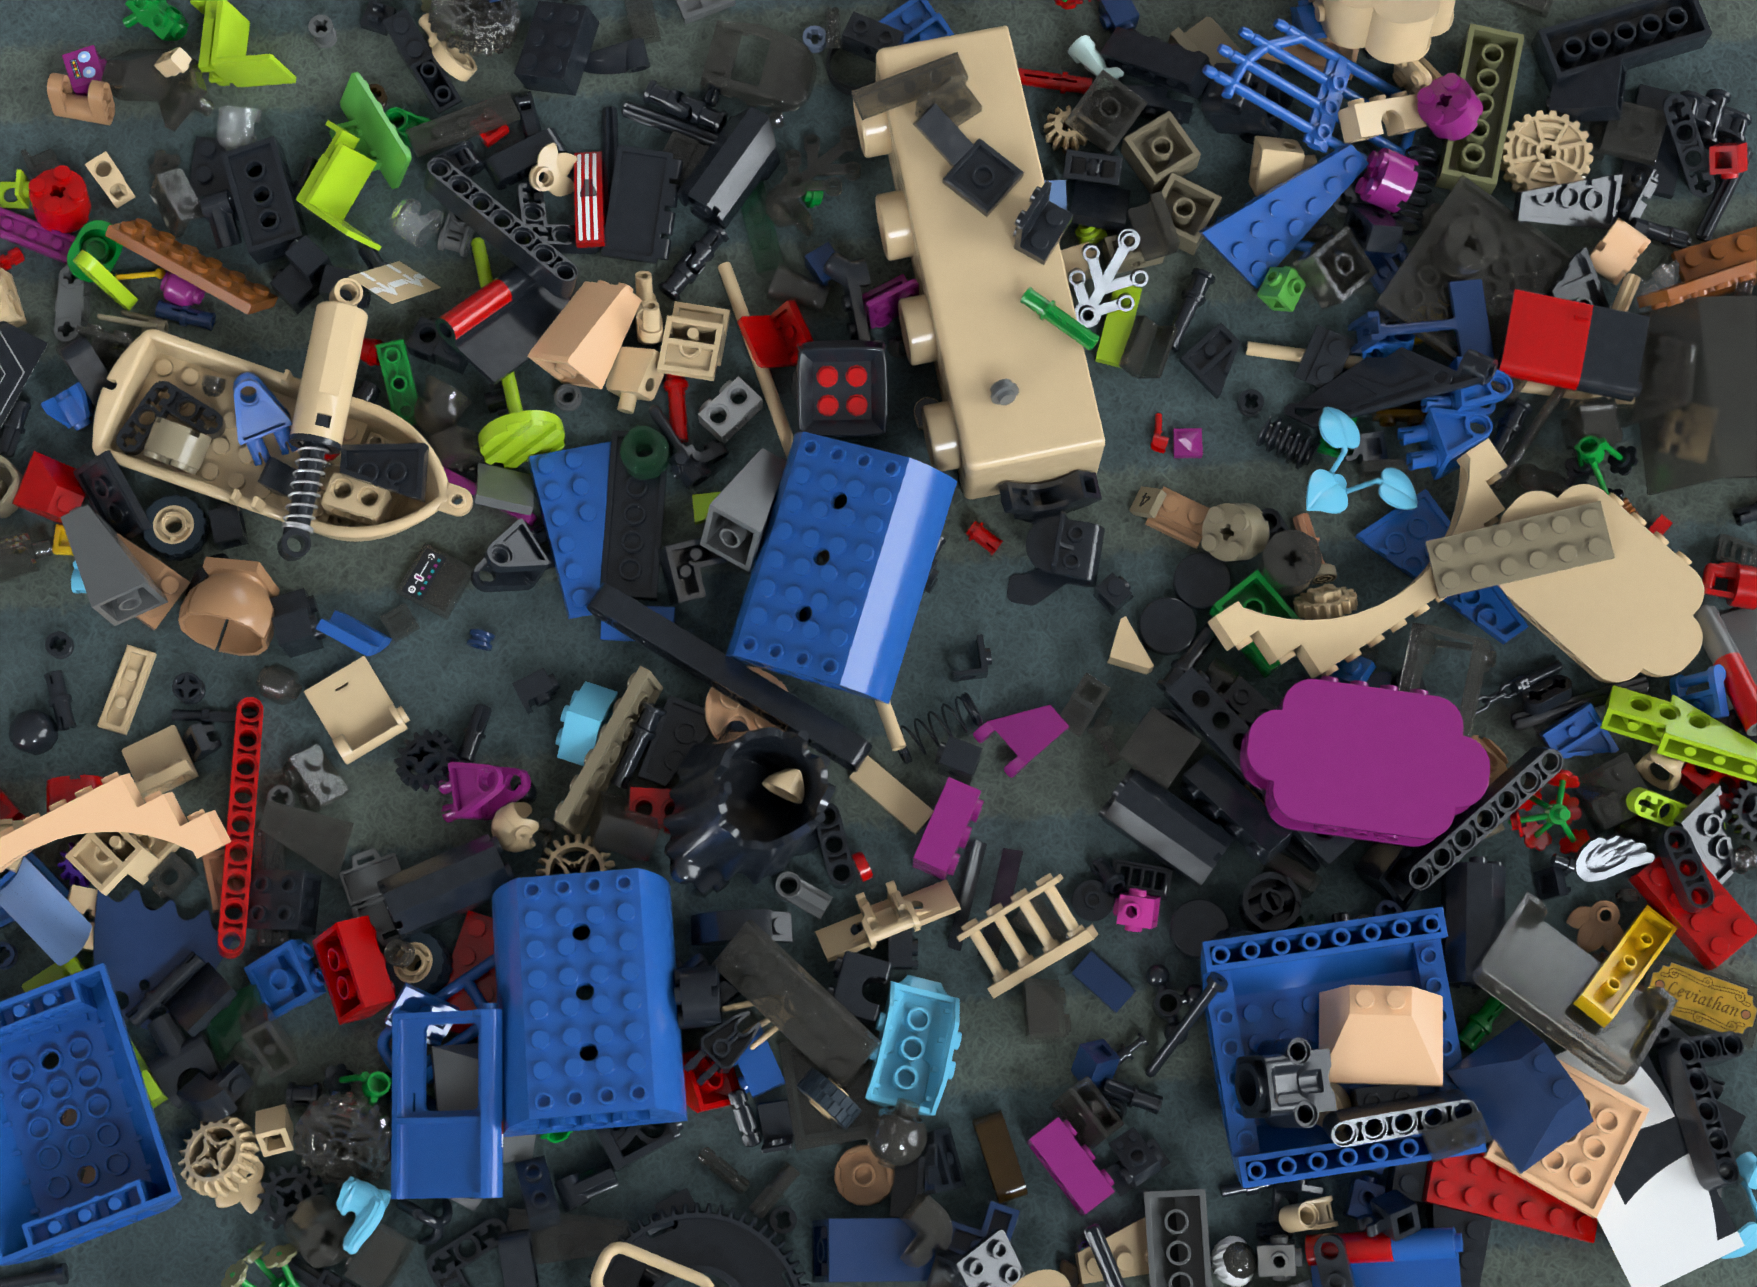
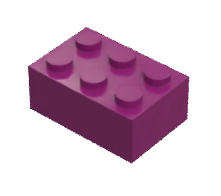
M948 777L913 857L912 867L942 880L946 879L947 874L954 875L961 856L957 851L959 847L965 849L972 831L969 823L970 821H977L984 801L980 800L981 790Z
M1058 1117L1026 1143L1078 1213L1083 1216L1115 1192L1111 1187L1115 1183L1105 1169L1099 1171L1092 1162L1096 1157L1086 1144L1080 1146L1074 1136L1077 1132L1067 1119L1062 1122Z

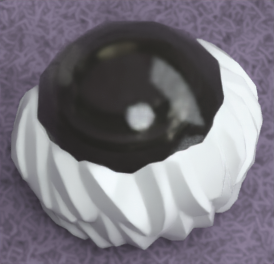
M1228 1236L1220 1240L1212 1250V1257L1210 1258L1212 1261L1211 1268L1218 1280L1233 1287H1241L1250 1282L1254 1275L1253 1272L1257 1267V1256L1253 1248L1243 1238Z

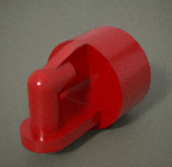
M1734 562L1708 563L1705 565L1702 577L1704 594L1726 598L1728 606L1749 610L1757 608V567ZM1716 577L1728 579L1727 591L1714 589Z

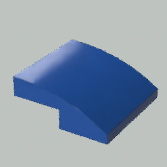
M909 0L879 20L883 24L903 31L904 44L954 35L940 13L936 14L928 0Z
M337 610L334 611L330 620L321 619L316 627L320 632L365 656L379 653L393 639L352 616Z

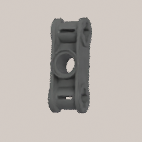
M68 265L63 267L59 273L58 294L55 301L54 334L63 346L77 340L80 336L87 338L91 308V282L77 279L70 271Z

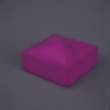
M1202 428L1173 429V458H1202Z

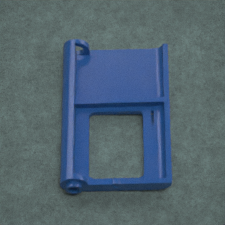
M479 1003V1009L468 1011L393 1013L391 1199L503 1198V1009H497V1003ZM475 1023L478 1026L477 1108L475 1110L429 1111L426 1106L427 1028L430 1025Z

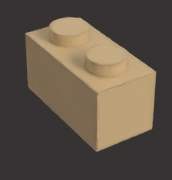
M177 47L163 53L154 66L167 78L172 75L176 76L179 72L184 73L190 67L188 64L192 58L181 47Z

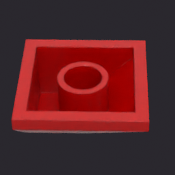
M33 451L12 504L63 525L61 517L70 513L72 509L81 507L85 493L73 473L76 468Z
M698 1050L683 1053L684 1066L698 1053ZM705 1058L693 1070L687 1072L684 1069L687 1106L700 1113L731 1105L728 1093L740 1088L734 1067L728 1073L716 1072L702 1086L699 1085L697 1080L704 1071L711 1067V1064Z

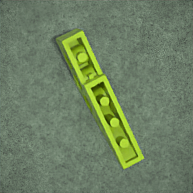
M1615 685L1612 686L1605 704L1601 729L1658 745L1657 754L1757 783V743L1675 695L1671 696L1670 701H1666Z

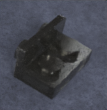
M182 169L156 174L149 194L170 233L175 238L184 235L190 220L204 217L200 202Z

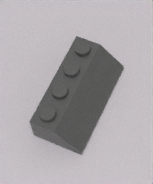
M1205 1189L1144 1192L1150 1287H1212Z

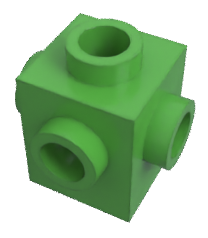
M1290 266L1270 267L1257 296L1274 311L1293 312L1306 286V282L1298 275V271Z

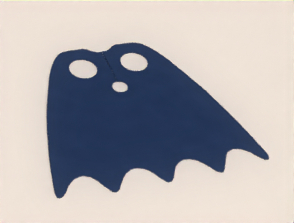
M136 889L120 902H115L109 895L105 896L98 890L94 926V966L104 963L114 991H122L128 995L129 1004L125 1009L121 1010L124 1021L129 1019L125 1014L145 997L144 993L147 990L151 991L192 951L205 964L209 962L215 968L221 962L223 957L217 951L218 931L212 926L208 910L202 911L193 919L183 920L177 914L173 900H169L157 910H149L144 906L140 893ZM235 937L225 938L222 941L224 947L229 949ZM143 979L148 980L150 987L142 991L139 987L140 981ZM165 1006V1009H166V1013H165V1014H167V1013H169L170 1011H169V1010L167 1009V1007ZM148 1018L141 1027L149 1030L147 1025L153 1020Z

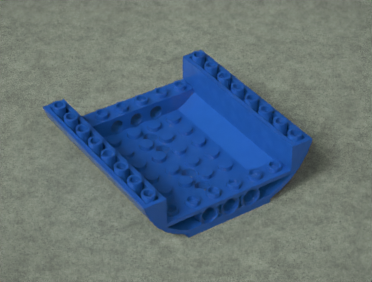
M1443 907L1202 942V990L1208 985L1206 979L1211 972L1222 975L1228 982V987L1225 991L1217 992L1204 1012L1223 1126L1235 1171L1242 1188L1487 1152L1482 1121H1473L1469 1125L1350 1147H1340L1331 1140L1323 1127L1318 1124L1310 1128H1272L1266 1123L1265 1118H1244L1235 1090L1237 1058L1257 1055V1048L1262 1041L1299 1037L1307 1040L1311 1050L1319 1049V993L1347 985L1412 986L1443 996V1087L1417 1086L1418 1095L1457 1089L1445 1073L1462 1060L1441 944V939L1448 937ZM1337 1083L1346 1090L1349 1096V1089L1374 1086L1372 1084ZM1464 1103L1459 1104L1455 1108V1112L1461 1110ZM1434 1108L1429 1109L1426 1112L1425 1117L1430 1116L1433 1113ZM1400 1114L1395 1122L1401 1121L1405 1114ZM1375 1119L1369 1120L1366 1123L1365 1128L1372 1126L1375 1122Z

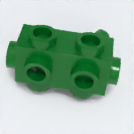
M127 0L125 3L133 12L122 20L127 28L140 23L144 27H149L164 41H177L186 35L189 24L186 22L181 11L169 5L166 0Z

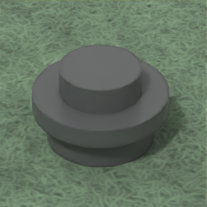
M1010 379L999 380L991 386L990 398L994 404L1008 405L1016 399L1019 388Z

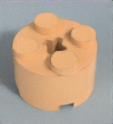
M1618 218L1590 254L1595 271L1617 286L1625 274L1637 262L1638 256L1643 253L1651 240L1627 222Z

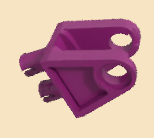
M450 762L448 763L449 774L447 775L449 781L446 784L439 785L438 789L442 794L452 792L453 803L442 806L441 812L450 810L449 813L442 814V817L448 823L461 818L484 821L493 820L498 809L511 802L519 801L528 793L531 786L530 776L527 771L519 768ZM517 775L521 779V785H518V788L513 791L510 782L512 777Z

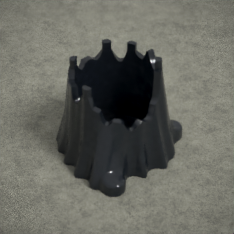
M732 721L722 729L717 742L698 743L690 748L688 755L678 767L679 783L669 791V796L675 804V809L672 814L667 815L663 819L664 826L671 833L664 852L670 859V874L676 882L680 884L692 883L701 875L704 868L714 866L720 871L725 881L740 873L746 875L756 885L767 876L780 874L792 857L806 855L818 847L819 838L816 828L825 820L824 810L835 792L836 786L828 783L827 766L830 764V758L826 755H814L809 751L807 746L809 734L807 731L802 730L798 733L783 732L775 727H765L750 731L745 723ZM784 769L800 770L805 788L802 803H793L777 796L762 785L763 781L769 775Z

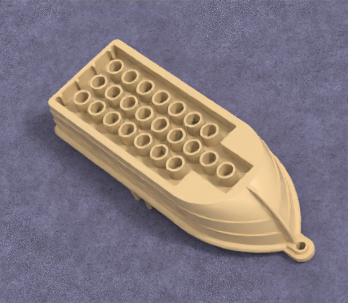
M146 330L127 347L112 367L107 380L117 383L116 388L109 390L102 387L94 415L92 449L97 456L110 450L120 466L285 522L283 517L289 514L286 505L291 503V500L288 497L274 494L257 482L266 463L259 452L262 465L255 466L246 443L240 445L238 442L233 384L236 377L241 373H254L288 409L291 421L293 422L301 379L294 377L288 369L282 373L160 330ZM156 382H170L221 414L226 423L224 433L220 437L211 440L200 470H197L196 475L143 455L145 449L135 456L126 455L116 443L119 431ZM246 386L241 390L244 395H252L256 391L251 386ZM168 390L165 393L161 391L158 393L161 399H168L170 397ZM352 396L342 445L426 443L429 446L425 502L389 491L393 500L384 522L371 526L326 514L321 501L333 472L341 474L340 452V455L335 460L328 461L327 464L322 466V471L325 475L320 476L319 482L323 486H318L317 494H320L321 497L315 500V505L318 508L313 510L312 516L316 519L311 520L310 526L314 529L313 533L335 540L350 542L371 541L407 530L429 518L437 511L457 517L464 516L471 511L473 498L467 489L448 482L444 468L433 448L412 425L379 405ZM153 402L150 403V405H153L159 412L162 410L158 404L155 405ZM192 403L184 404L180 409V414L182 416H191L195 412V405ZM145 412L140 417V423L143 425H149L155 420L153 412ZM168 415L166 418L167 420L190 428L189 426L180 422L171 415ZM201 415L200 420L204 421L208 429L218 426L215 422L216 419L211 422ZM136 425L133 427L137 433L139 431L144 435L145 432L141 431ZM273 433L262 437L271 457L298 470L295 461L300 458L297 450L292 452L288 442H286L289 454L282 455ZM127 437L125 439L127 447L130 444L134 446L137 444L134 438L130 439ZM343 492L339 498L348 496L350 492ZM377 499L369 500L366 505H373ZM457 499H463L462 503L459 505H455L454 501Z

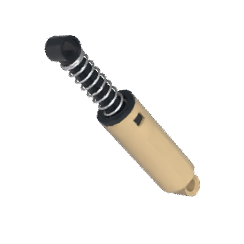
M353 278L339 280L329 294V301H323L316 307L289 436V443L299 448L297 452L300 458L295 461L298 470L293 472L296 480L290 483L294 490L288 494L291 503L286 505V509L289 511V514L283 517L285 521L282 523L283 535L277 543L279 555L287 561L300 560L311 548L310 534H313L314 529L310 525L311 520L316 519L312 516L313 510L318 508L315 505V500L321 497L320 494H317L318 486H323L319 482L320 476L325 475L322 471V466L328 463L324 460L325 454L332 455L341 452L368 321L367 313L357 307V304L362 299L363 289L361 284ZM340 290L349 291L352 295V300H344L340 296ZM289 538L297 539L300 542L301 549L299 552H294L288 547L287 541Z

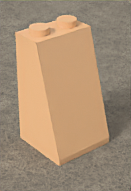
M598 280L597 283L585 281L534 345L527 357L563 384L569 383L576 386L602 389L642 300L633 293V288L627 284L618 283L613 285L602 280Z

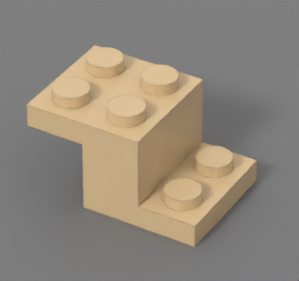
M675 301L672 316L667 315L657 366L658 373L714 381L716 368L721 366L731 315L730 310Z
M127 832L87 833L65 857L102 894L107 896L127 874L144 885L181 846L148 835Z

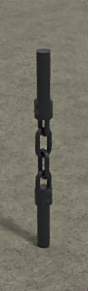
M1556 660L1530 674L1520 675L1502 684L1497 692L1489 696L1480 695L1468 701L1465 708L1457 709L1463 720L1464 716L1468 714L1472 716L1487 710L1490 703L1500 698L1504 700L1509 699L1529 689L1531 685L1562 671L1563 665L1559 660ZM1509 686L1512 693L1507 695V691L1503 689ZM1480 700L1482 704H1486L1477 710L1471 706Z

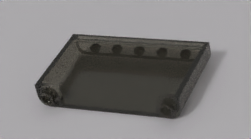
M1527 891L1519 900L1474 970V981L1482 989L1605 1079L1618 1085L1626 1084L1635 1076L1678 1000L1662 987L1650 986L1642 992L1635 987L1613 1020L1603 1028L1573 1004L1602 963L1543 920L1548 912L1546 906L1541 899Z

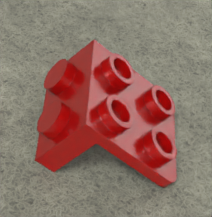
M795 300L786 301L771 315L742 316L737 321L741 334L751 351L752 358L760 368L797 366V343L814 341Z

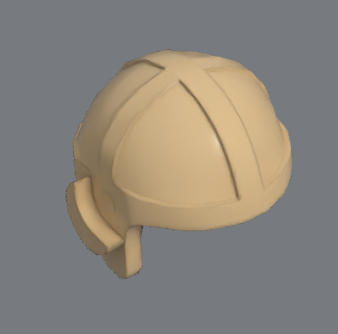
M511 802L498 809L491 824V832L493 837L496 836L503 850L514 853L530 850L536 845L532 836L538 830L539 825L535 820L527 819L532 813L530 804Z

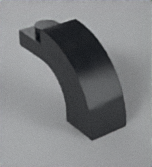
M771 909L724 910L692 915V945L720 946L743 942H793L791 912L771 911Z

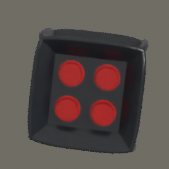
M825 340L797 343L798 432H807L824 437H856L887 433L888 402L885 342Z

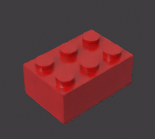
M368 915L336 922L312 941L339 1025L372 1017L396 1000L395 986L389 978L385 956L379 949L376 940V929L371 924Z

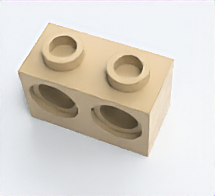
M333 472L321 504L328 515L371 526L384 522L393 498L388 490ZM343 492H350L348 496L339 498ZM377 499L373 505H366L369 500Z

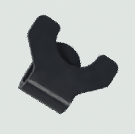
M1061 511L1060 515L1046 518L1022 519L1025 522L1034 524L1027 535L1026 552L1030 561L1037 569L1028 574H1014L1010 577L1007 590L1008 599L1013 603L1034 606L1067 584L1082 587L1096 586L1105 528L1094 523L1068 519L1065 514L1066 512Z

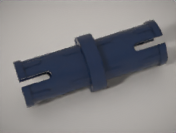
M163 300L158 301L155 310L156 318L179 322L180 326L184 327L192 325L212 331L216 320V313L194 309L191 305L182 307L164 302Z

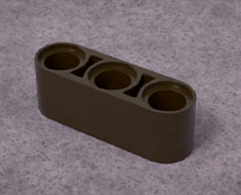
M1001 1110L972 1119L984 1160L987 1162L986 1167L993 1188L996 1190L995 1195L998 1203L1001 1204L1028 1195L1021 1168Z

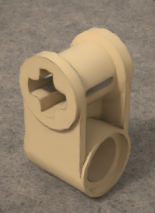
M1332 1196L1287 1205L1279 1212V1223L1283 1230L1288 1233L1306 1230L1314 1231L1339 1226L1338 1221H1335L1330 1203L1333 1200Z

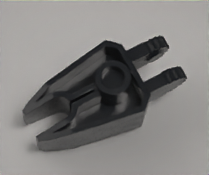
M749 1011L731 1017L701 1037L698 1053L684 1066V1069L689 1072L696 1068L703 1058L711 1064V1067L699 1076L697 1082L700 1086L708 1081L716 1072L728 1073L754 1039L760 1028V1022L754 1025L747 1033L742 1034L739 1032L737 1034V1027L749 1016Z

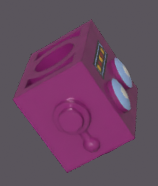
M94 45L62 55L72 89L77 95L88 96V88L92 80L109 83L107 75L111 74L109 64L106 58L101 59Z

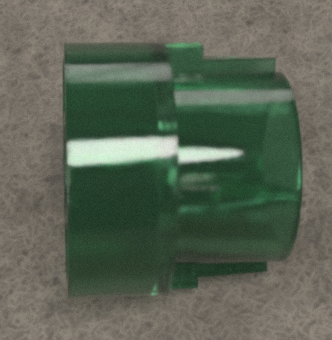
M636 424V427L627 433L620 447V456L624 468L636 478H655L662 474L669 464L670 452L667 440L660 432L649 426H639ZM643 448L653 451L647 457L637 456L638 452Z

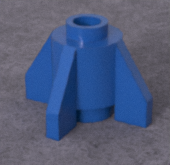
M80 382L41 403L47 415L62 423L68 429L74 427L76 431L91 424L89 418L94 415L92 412V402Z

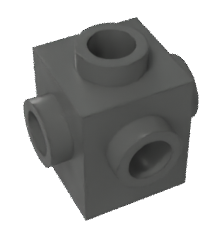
M1277 1234L1271 1235L1270 1240L1258 1241L1259 1277L1272 1276L1274 1281H1287L1291 1279V1276H1296L1297 1267H1303L1302 1248H1296V1239H1288V1235ZM1276 1256H1282L1284 1259L1280 1260Z

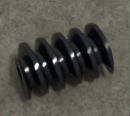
M1271 415L1257 438L1256 446L1260 447L1263 443L1267 442L1266 451L1270 452L1276 447L1277 458L1286 453L1287 464L1296 459L1295 468L1297 470L1304 465L1308 466L1322 442L1317 441L1314 445H1310L1311 435L1306 436L1302 440L1300 439L1302 430L1298 429L1291 434L1292 424L1289 423L1284 428H1281L1282 418L1279 417L1272 423Z

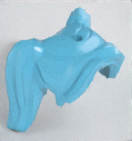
M352 1176L344 1182L336 1201L337 1209L343 1216L349 1211L355 1212L356 1215L343 1241V1249L349 1254H356L360 1246L379 1224L391 1199L390 1190L378 1189L374 1185Z

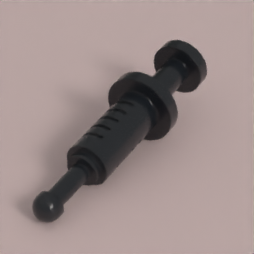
M1140 1032L1137 1034L1139 1038L1126 1047L1123 1043L1120 1044L1122 1048L1116 1052L1120 1057L1118 1066L1128 1058L1133 1060L1134 1057L1131 1053L1142 1044L1149 1045Z

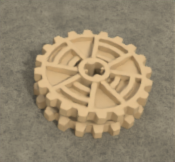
M1541 110L1536 111L1534 117L1529 114L1524 115L1522 123L1516 121L1512 125V130L1508 131L1505 137L1500 170L1506 173L1503 176L1504 181L1513 184L1511 190L1514 193L1585 180L1590 171L1589 165L1593 162V156L1589 155L1593 145L1586 142L1589 134L1587 131L1581 132L1579 130L1581 124L1578 121L1572 123L1569 121V115L1564 114L1562 117H1559L1557 112L1552 110L1549 115H1544Z

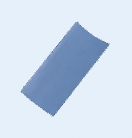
M24 856L17 875L9 885L0 891V906L58 966H62L74 958L84 947L89 938L92 925Z

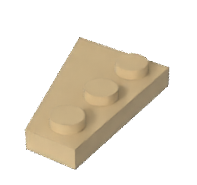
M1146 1217L1105 1237L1122 1278L1149 1274ZM1090 1246L1075 1253L1080 1284L1104 1281Z

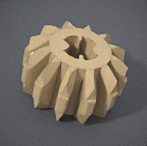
M1070 105L1066 107V111L1057 107L1055 114L1049 113L1047 116L1048 123L1044 124L1043 131L1047 133L1045 137L1046 143L1053 142L1052 148L1054 151L1061 146L1063 147V153L1066 154L1069 147L1072 150L1078 151L1079 145H1086L1088 140L1086 136L1090 135L1091 128L1087 126L1089 122L1088 116L1081 117V109L1071 112Z

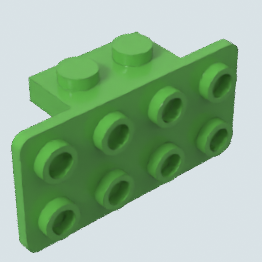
M354 72L349 78L340 101V107L349 121L337 125L360 139L354 150L377 162L373 171L380 170L392 189L399 188L411 162L410 149L401 140L395 125L389 121L381 103L372 94L367 81L362 78L359 72ZM330 128L329 134L332 139L336 132Z

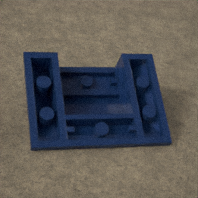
M1520 1020L1513 1023L1445 1072L1455 1087L1463 1091L1475 1103L1478 1109L1477 1117L1482 1121V1124L1519 1174H1522L1594 1122L1581 1090L1547 1044Z

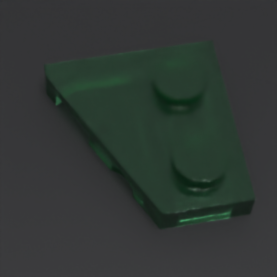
M249 985L236 991L238 994L233 998L231 1004L227 1008L222 1009L206 1028L217 1061L227 1060L230 1056L228 1053L238 1042L243 1041L252 1025L257 1024L266 1013L256 985Z

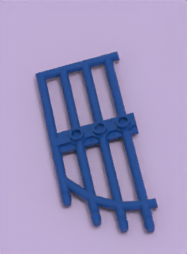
M1279 18L1275 19L1273 26L1280 32H1284L1286 36L1267 40L1261 35L1253 33L1249 28L1241 27L1238 30L1241 38L1246 41L1249 40L1251 44L1256 46L1246 55L1232 50L1228 45L1219 44L1217 52L1237 64L1230 76L1222 71H1217L1215 67L1205 65L1202 69V72L1207 77L1214 79V81L1224 86L1221 94L1222 97L1231 99L1235 92L1304 132L1303 142L1307 143L1308 147L1315 151L1319 150L1322 153H1327L1328 147L1336 150L1345 145V143L1332 136L1335 123L1340 124L1338 112L1342 99L1352 101L1364 98L1365 102H1369L1367 98L1346 87L1350 73L1389 97L1394 93L1402 92ZM1297 44L1304 45L1327 59L1324 71H1319L1282 48ZM1268 53L1320 84L1316 97L1255 61ZM1246 70L1311 107L1312 111L1309 121L1307 122L1240 83ZM1416 130L1403 134L1400 147L1381 135L1367 141L1381 149L1388 148L1405 156L1406 149L1412 145ZM1359 152L1367 160L1368 157Z

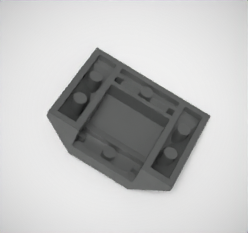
M478 1043L430 1047L436 1110H475L478 1106ZM536 1134L503 1137V1163L532 1159Z

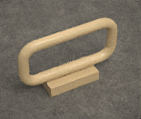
M621 1241L611 1243L603 1249L590 1279L591 1287H605L603 1285V1277L612 1257L617 1254H623L700 1287H715L711 1279L703 1273Z

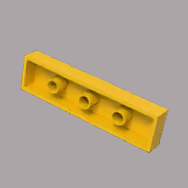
M1647 905L1631 923L1573 1004L1605 1028L1613 1020L1677 928Z

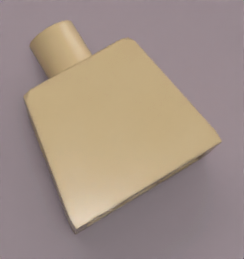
M1255 136L1249 185L1254 194L1259 196L1277 184L1291 179L1299 171L1306 170L1316 164V156L1304 155V151L1298 141L1293 139Z
M621 346L606 382L607 390L620 397L617 407L618 411L633 414L637 400L652 401L655 398L665 374L658 373L657 371L660 352L655 349Z

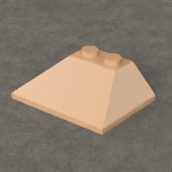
M1347 985L1320 992L1319 1049L1330 1048L1331 1068L1329 1082L1443 1087V996L1412 986Z

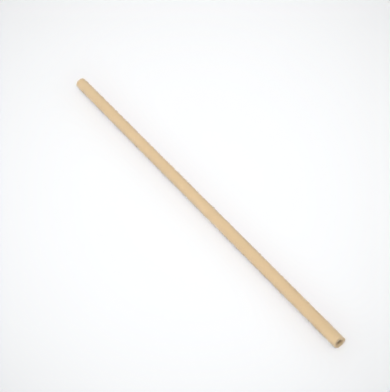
M725 262L720 264L718 270L736 320L738 321L742 316H750L731 263ZM743 337L786 458H788L794 435L769 368L757 366ZM822 551L821 555L826 564L829 561L830 554L828 551ZM875 701L892 751L905 748L906 743L891 702L886 704Z

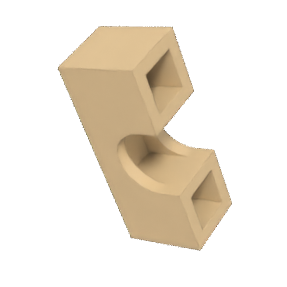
M1402 91L1390 95L1391 98L1386 99L1384 94L1369 98V102H1365L1364 98L1347 102L1348 107L1338 112L1344 143L1364 141L1384 134L1381 120L1385 124L1388 136L1409 133L1426 127L1425 122L1418 113L1417 94L1408 95L1407 91Z

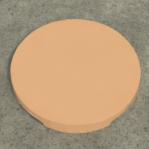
M747 667L788 692L782 681H779L770 673L761 670V668ZM711 687L705 702V719L709 730L717 740H719L722 729L732 721L745 723L750 731L765 727L778 728Z

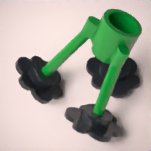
M1596 436L1582 438L1574 446L1577 452L1575 458H1569L1565 461V468L1568 470L1567 476L1580 477L1587 482L1590 476L1595 475L1600 489L1608 495L1611 492L1623 501L1624 492L1622 489L1612 490L1606 487L1598 464L1602 462L1605 455L1604 450L1610 453L1607 460L1611 465L1610 471L1613 474L1619 473L1622 476H1626L1631 472L1632 467L1638 463L1636 458L1637 449L1634 446H1628L1627 448L1619 446L1615 450L1607 443L1604 437L1600 439Z
M342 1063L337 1066L330 1065L326 1067L324 1071L326 1079L323 1080V1087L329 1089L328 1092L332 1098H339L342 1094L350 1093V1084L353 1082H363L362 1092L368 1098L363 1108L355 1106L353 1109L344 1108L340 1114L342 1118L340 1125L342 1129L348 1130L349 1135L353 1138H359L362 1134H369L371 1131L370 1125L373 1122L372 1115L368 1113L370 1108L375 1103L378 1106L384 1107L389 1101L392 1102V1074L390 1072L383 1073L377 1071L370 1075L364 1071L361 1074L354 1075L352 1071L346 1070L345 1064Z

